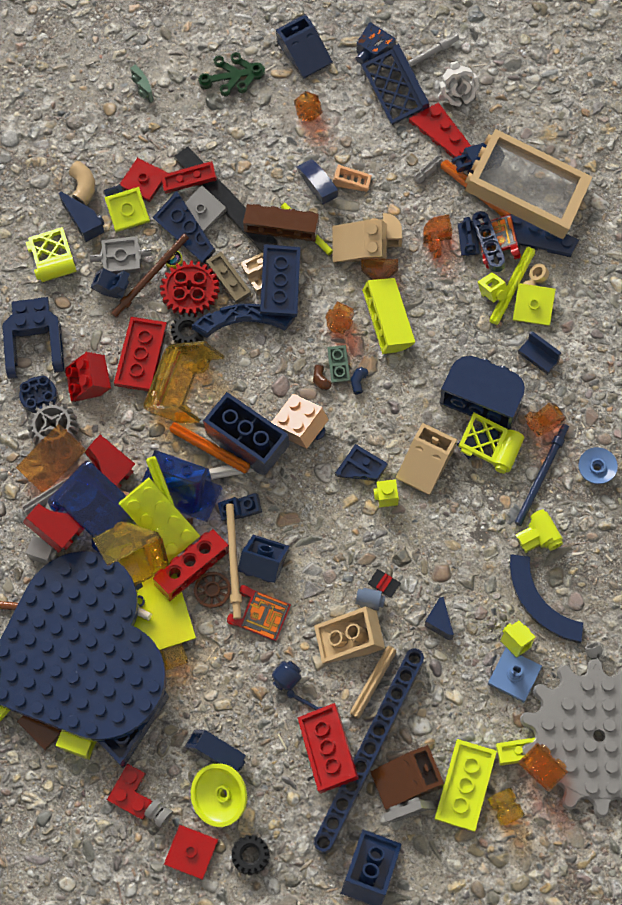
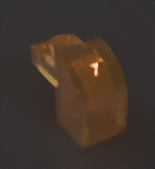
M449 214L430 219L425 224L423 230V244L428 243L429 252L433 253L434 259L441 258L442 247L440 241L452 239V226Z
M548 403L538 412L530 411L525 415L527 425L537 437L545 435L567 419L555 403Z

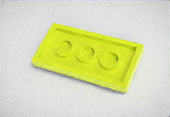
M147 478L119 502V505L170 561L200 537V534L150 478Z
M457 739L434 820L475 832L495 760L496 750Z

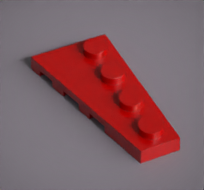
M439 102L409 118L410 124L418 127L421 133L429 136L437 146L440 145L445 149V152L453 159L462 155L464 149L471 146Z

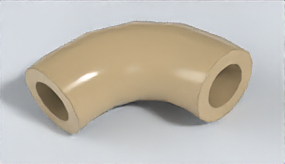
M75 161L69 170V175L78 183L72 197L87 206L95 193V179L92 171L85 164Z

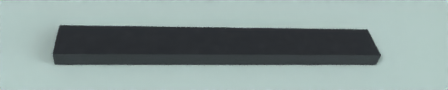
M188 146L174 156L183 169L203 164V161ZM218 177L215 181L199 185H202L227 208L225 214L261 252H263L264 244H278L273 236L244 232L243 220L246 207Z

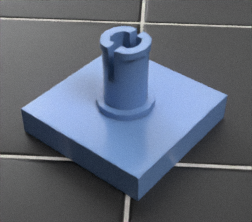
M505 648L488 685L524 703L542 665L522 655L516 657L508 648Z

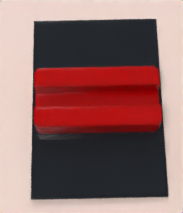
M379 569L376 570L368 582L370 586L378 591H382L383 594L390 598L401 584Z

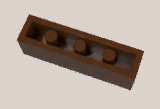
M247 204L243 220L244 232L316 242L319 226L318 213L297 211L295 209H281L276 206L266 207L259 204Z

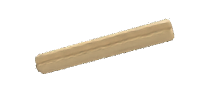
M391 646L386 647L350 711L353 717L357 719L361 717L396 655L395 648Z

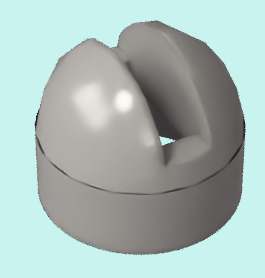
M599 642L591 643L585 647L586 653L591 659H597L603 653Z

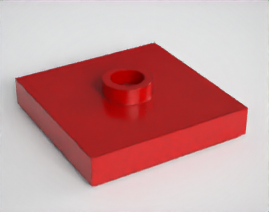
M137 158L120 184L125 191L139 187L143 200L150 203L162 186L161 175L168 172Z
M179 825L164 865L203 880L219 840Z

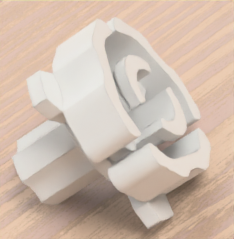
M458 61L450 63V69H447L442 76L445 82H440L439 84L440 93L438 97L442 101L447 99L451 105L461 106L462 102L459 98L451 97L454 95L461 97L464 103L468 104L474 99L475 93L479 88V79L469 67L460 66Z

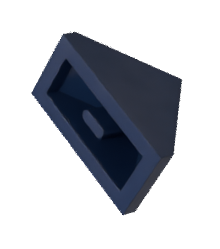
M440 597L425 620V627L447 640H453L454 633L444 597Z

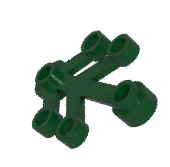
M234 52L231 54V62L245 68L239 70L225 62L224 58L219 55L214 58V65L228 72L215 75L203 73L198 78L199 86L202 89H209L212 87L213 82L229 80L227 84H223L220 87L221 95L226 97L230 95L232 88L240 78L247 76L244 81H240L237 84L238 92L245 93L254 79L258 80L263 77L265 67L258 62L251 64L242 59L240 53Z

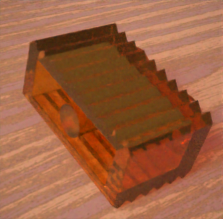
M536 743L518 764L546 791L550 792L568 773L567 767L560 759L555 760L550 755L551 751L547 746Z

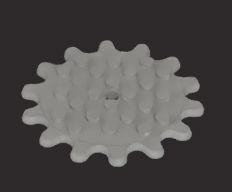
M592 659L588 662L585 675H575L569 666L562 665L557 670L560 681L558 687L551 689L543 684H537L534 687L533 694L540 701L541 708L535 713L525 712L520 717L521 724L532 729L535 734L534 741L522 747V756L538 757L537 759L543 765V770L536 777L537 786L541 789H546L554 784L561 786L564 791L562 805L565 809L572 810L580 800L587 799L592 803L595 815L599 818H604L609 814V806L613 800L622 801V668H620L616 676H608L603 671L601 661ZM594 732H601L604 735V740L602 742L596 741L593 737Z

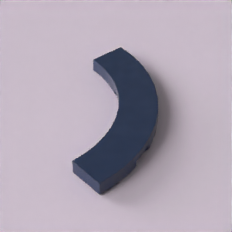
M236 304L222 307L216 312L204 315L192 325V330L208 338L215 331L231 324L259 322L285 331L294 322L295 317L260 315V304Z
M511 554V581L515 594L528 615L542 628L556 634V636L568 641L581 643L584 622L569 619L552 609L542 599L534 585L530 570V557Z

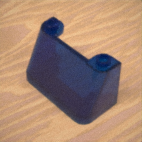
M89 461L82 463L47 502L54 512L62 513L66 511L92 536L91 545L93 549L102 554H106L136 525L134 520L119 505V502L126 495Z

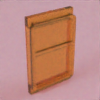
M58 424L16 468L43 493L82 456L86 449L66 429Z

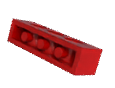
M214 529L210 532H205L201 535L199 541L194 545L190 544L181 556L174 557L165 569H160L156 572L153 578L154 585L169 601L173 600L229 553V545ZM203 549L210 550L207 554L201 553ZM189 561L195 562L193 566L185 565ZM173 574H179V575H180V576H179L178 578H176V579L171 578V575H173Z

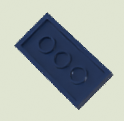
M264 244L260 315L297 317L301 247Z

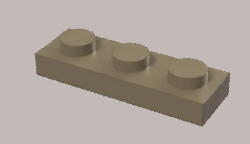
M222 252L206 260L207 266L212 268L213 274L217 275V279L236 304L252 295L250 289Z

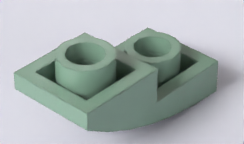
M134 64L130 68L131 79L138 85L139 95L152 103L154 99L150 83L142 70Z
M346 345L327 347L331 383L350 381Z

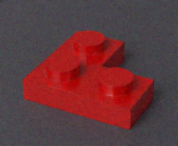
M127 763L107 801L144 820L146 817L144 813L153 801L136 791L146 773Z

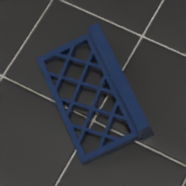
M399 43L392 46V50L361 64L391 125L430 107ZM392 56L394 60L392 66L383 64L386 58ZM372 65L379 66L376 74L370 73L367 68ZM381 68L390 70L388 78L379 75ZM393 71L401 73L400 81L390 79ZM377 79L386 81L384 89L376 87ZM389 82L398 84L395 92L386 90ZM400 86L408 87L407 96L398 93ZM385 93L394 96L391 104L383 101ZM396 97L406 99L403 107L394 105ZM408 100L416 102L418 107L412 110L407 109ZM392 108L401 110L400 116L392 119L390 115Z

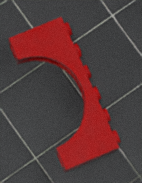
M101 434L85 451V454L94 464L98 476V489L94 500L87 507L71 513L54 512L38 503L23 521L27 527L58 553L63 548L67 550L74 542L71 538L75 534L79 536L86 528L83 524L87 520L91 522L98 514L96 509L99 506L103 508L110 500L108 498L111 492L115 494L122 486L120 484L122 479L127 480L134 472L132 468L135 463Z

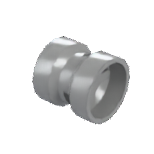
M155 799L149 805L144 815L148 819H153L155 824L162 828L173 815V811L165 808L160 800Z

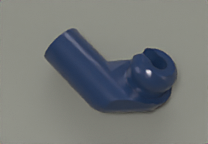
M357 368L350 379L355 395L363 392L361 380L369 374L366 368Z

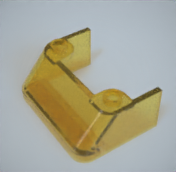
M205 341L169 345L165 349L144 402V408L152 414L177 423H200L201 419L191 413V409L184 405L195 374L207 371L211 360L224 359V355Z
M122 521L108 531L92 538L107 566L118 561L128 571L135 585L152 578L158 570L165 569L169 565L163 539L156 531Z

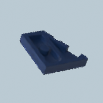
M355 444L335 472V476L378 481L387 468L388 463Z

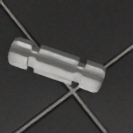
M435 156L432 161H429L420 169L421 172L418 171L414 175V181L418 184L422 183L425 180L424 178L429 177L436 170V167L439 168L443 159L440 156Z

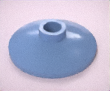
M595 447L586 450L581 455L578 468L582 477L588 482L604 484L614 478L618 464L615 456L610 451ZM594 466H599L600 470H595Z

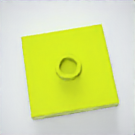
M139 187L104 197L115 232L150 222Z
M519 283L513 321L550 326L556 289Z

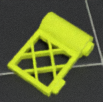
M63 227L28 238L29 241L26 242L28 251L33 252L37 267L34 270L37 280L41 279L43 283L77 272ZM62 235L59 242L52 240L54 236ZM44 241V244L40 248L35 246L34 242ZM48 244L55 246L52 252L45 250ZM59 248L67 251V253L62 255L56 254ZM42 253L49 255L46 260L39 261Z
M473 413L458 447L461 448L460 452L470 457L473 454L493 464L497 472L505 474L511 471L525 437L518 431L508 430ZM475 420L482 423L483 430L475 431L473 426ZM495 429L501 432L500 438L493 440L489 431ZM486 432L489 442L480 444L477 434ZM473 436L477 446L470 447L464 443L468 437ZM491 445L493 450L492 456L484 454L482 447Z

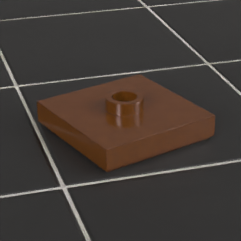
M24 715L17 721L45 751L59 738L62 731Z

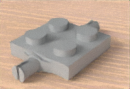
M138 236L101 240V252L97 255H90V262L101 261L103 268L114 274H118L123 270L128 273L141 272L140 261L144 256H152V249H140Z

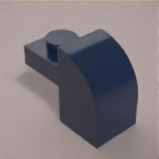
M103 268L96 272L90 288L105 296L122 298L129 284L128 277L130 274L123 270L116 275Z

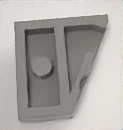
M414 798L407 801L408 805L403 807L401 804L390 807V811L383 815L385 822H396L420 815L419 813L425 810H436L438 807L436 801Z

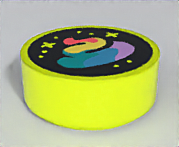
M177 251L165 265L168 268L177 269L176 264L178 263L181 266L183 262L181 253Z

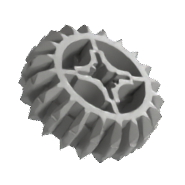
M50 401L49 406L42 403V409L36 407L37 413H31L33 419H28L29 426H27V430L30 432L28 435L32 439L33 444H38L40 449L45 447L46 451H49L52 447L53 451L56 452L57 447H63L65 443L70 445L69 440H75L74 434L78 433L76 427L79 426V423L76 421L77 416L73 414L72 408L68 409L66 404L61 406L58 401L55 405ZM42 421H44L45 423L43 427H41L42 430L39 431V426L42 423ZM67 421L66 429L64 430V432H62L61 429L65 425L64 423Z

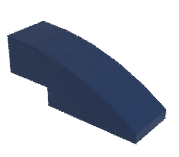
M313 159L296 166L313 195L316 194L322 205L338 197V189Z

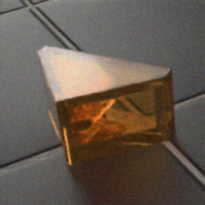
M361 259V271L371 280L387 279L398 271V259Z

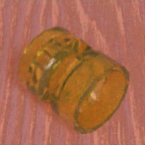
M512 788L500 791L487 799L492 810L497 811L496 818L501 827L525 815L520 804L515 803L517 798Z

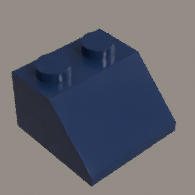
M252 535L242 550L238 572L244 573L246 576L260 578L265 582L275 583L281 573L290 546Z

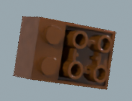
M428 745L410 751L370 771L385 811L389 810L392 806L404 804L411 799L419 798L444 786L443 779Z

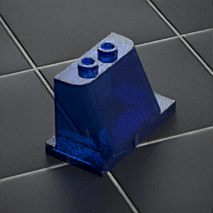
M154 450L152 456L157 458L174 506L180 513L208 522L222 486L212 482L208 468ZM147 468L141 483L147 478L153 481L149 468Z

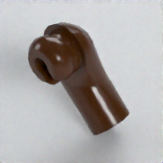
M315 365L314 384L322 390H329L332 383L323 376L324 366Z

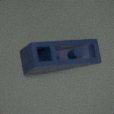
M62 191L58 193L63 206L85 242L105 233L103 228L105 223L101 215L97 216L93 209Z

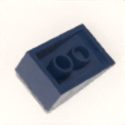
M362 829L340 894L369 905H382L402 844Z

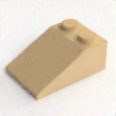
M364 220L333 226V263L387 260V224L383 220Z
M365 606L314 625L323 664L365 656L385 649L377 611Z

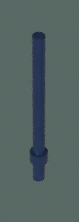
M562 424L557 436H554L551 442L552 446L515 520V524L522 526L559 448H562L565 442L564 437L569 429L568 425Z

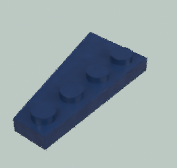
M177 191L152 217L176 240L185 233L189 239L183 246L203 264L216 251Z
M511 214L518 246L524 245L535 250H547L548 253L566 257L572 256L579 243V239L568 234L565 235L564 239H561Z

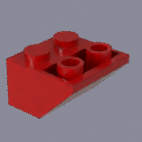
M85 352L65 368L71 402L100 397L111 389L105 355Z

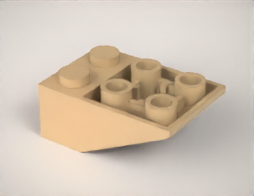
M422 423L395 479L430 495L456 449L457 439Z

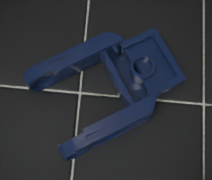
M48 297L12 301V315L2 324L7 378H18L16 373V366H18L16 336L24 337L46 334L50 332L54 373L64 372L61 324L58 317L50 312Z

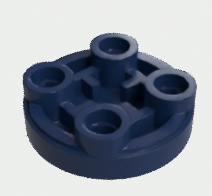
M44 375L33 377L21 383L19 399L26 410L37 413L35 409L36 407L42 409V403L46 406H49L50 401L53 404L56 403L57 389L48 377Z

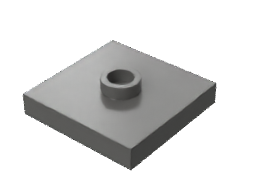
M202 185L185 202L204 233L227 211V208Z

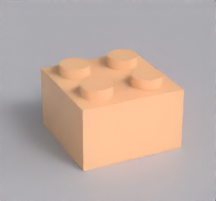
M292 394L271 423L285 431L289 435L290 441L307 449L329 419L322 407Z

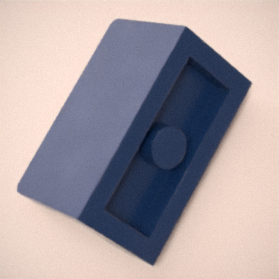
M533 331L529 333L528 340L518 350V354L547 375L559 363L561 352Z

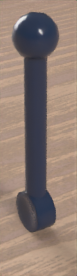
M293 690L287 692L288 698H295L314 710L322 708L297 696Z

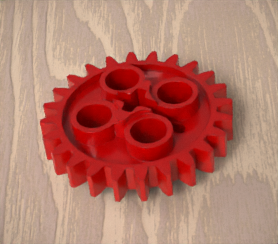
M192 260L189 265L185 261H183V266L177 263V269L170 267L171 273L165 272L166 279L162 278L163 285H160L161 298H163V303L167 305L168 310L172 308L174 314L179 311V315L188 313L190 316V313H193L196 317L198 311L203 315L204 308L210 310L209 304L215 305L214 299L219 298L217 293L220 292V289L218 287L219 280H217V275L213 274L212 268L207 270V264L201 267L200 261L194 265ZM196 296H202L200 299H195Z

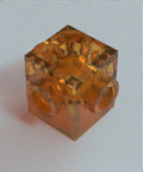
M305 91L294 100L299 119L312 122L323 113L318 95Z
M337 301L333 309L328 310L325 317L328 329L333 333L343 335L346 329L349 330L353 324L354 309Z

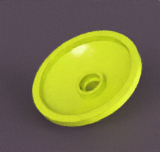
M216 763L205 766L196 774L192 782V805L197 815L205 823L215 827L231 825L245 811L247 804L245 783L240 774L226 764Z

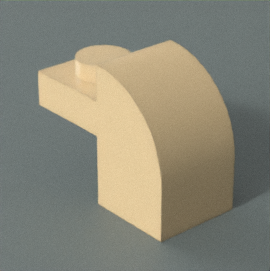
M383 213V219H369L383 220L387 224V247H402V226L395 216Z

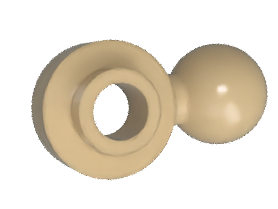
M543 264L534 265L529 272L531 279L523 284L536 286V283H543L549 276V270Z

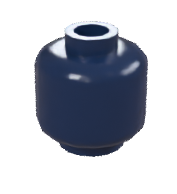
M290 660L289 662L282 661L272 673V678L275 680L273 685L280 691L283 689L291 691L301 680L300 672L302 670Z

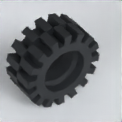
M185 313V317L182 314L179 315V320L175 318V323L171 325L173 341L176 345L179 344L180 348L184 346L186 350H188L189 346H191V349H195L194 345L199 347L200 342L203 343L204 336L196 331L189 337L181 334L183 328L187 326L192 327L200 319L198 316L195 318V315L192 313L191 316Z
M245 835V837L239 838V841L234 843V847L231 850V858L233 864L241 873L248 875L259 874L268 865L270 858L269 849L260 837ZM248 847H254L258 850L259 856L254 863H247L243 860V851Z

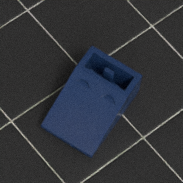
M306 14L276 29L277 43L303 79L333 64L315 26Z

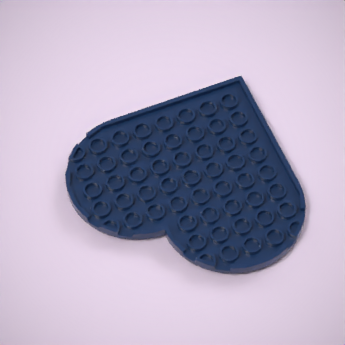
M79 551L68 553L52 560L35 574L0 638L1 707L91 741H105L125 737L133 733V730L143 723L145 724L153 716L162 701L166 688L165 662L154 641L143 631L134 627L139 608L138 592L132 577L123 565L102 553Z

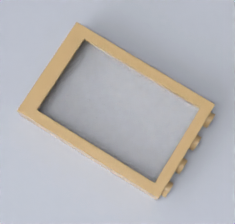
M495 129L492 135L488 134L484 142L487 145L486 148L482 147L478 154L480 160H475L471 168L474 171L473 174L469 172L465 183H467L465 191L564 239L593 177Z

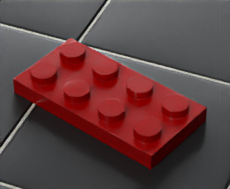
M130 317L114 386L147 392L152 391L167 322Z
M332 703L298 717L318 792L322 794L359 779L337 705Z

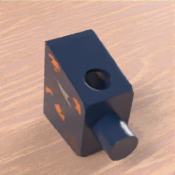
M369 22L356 43V52L358 53L355 58L359 64H363L367 60L370 61L392 50V46L396 45V38Z

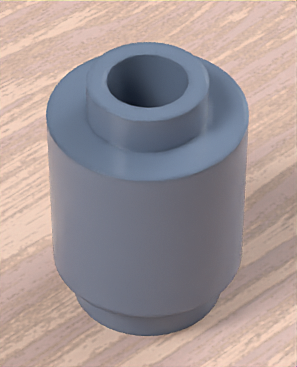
M368 588L358 589L356 605H360L361 608L366 606L376 611H379V607L383 608L385 596L382 595V591Z

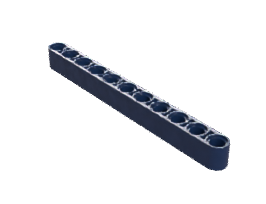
M410 649L406 653L353 760L355 767L358 764H364L367 767L365 772H357L359 779L352 781L357 784V789L355 791H348L346 789L347 784L340 786L315 836L314 846L320 854H327L333 849L423 666L424 655L419 649ZM417 656L420 661L414 664L410 662L409 658ZM406 673L411 676V679L403 681L400 676ZM399 691L403 696L400 699H394L391 694ZM390 709L394 714L387 718L383 716L382 712ZM377 727H381L384 729L385 733L381 736H377L374 734L373 730ZM372 745L376 751L373 754H367L364 748ZM339 801H346L348 807L345 810H339L337 803ZM335 819L339 822V826L336 829H330L327 823ZM326 838L330 843L327 848L323 849L318 846V841Z

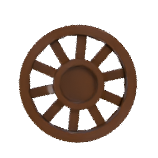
M207 572L197 579L194 585V594L202 606L213 609L227 602L230 598L231 586L229 580L223 574ZM212 576V581L209 582L206 577ZM215 576L221 578L218 582H215ZM202 580H204L205 583H206V585L203 586V585H200L199 583H200ZM225 581L227 585L220 587L219 585ZM199 587L204 589V591L198 593L197 589ZM228 588L227 594L220 592L221 590ZM206 594L203 600L199 598V596ZM221 595L225 598L221 601L218 596ZM208 598H211L210 604L205 603ZM214 598H216L219 603L213 604Z

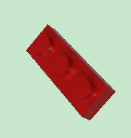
M212 161L161 175L165 194L217 180Z

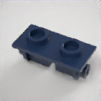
M465 217L462 223H457L461 256L480 255L478 237L473 221L470 217Z

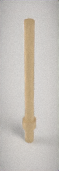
M226 504L232 592L230 604L233 607V619H241L240 604L242 603V594L239 592L234 504Z

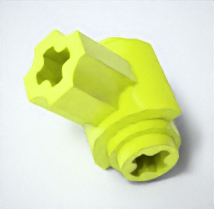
M544 509L533 513L530 516L529 528L516 534V538L525 553L538 546L552 551L563 544L560 532L548 512H545Z

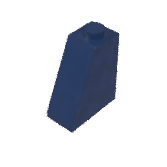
M194 729L184 746L213 764H226L236 771H240L245 764L244 758L246 755L207 730Z

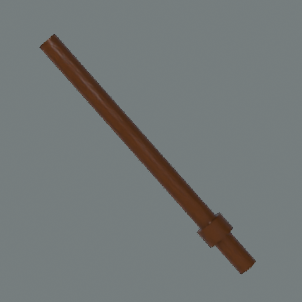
M185 233L129 294L120 299V303L111 312L112 316L117 318L125 308L132 304L131 301L189 239Z

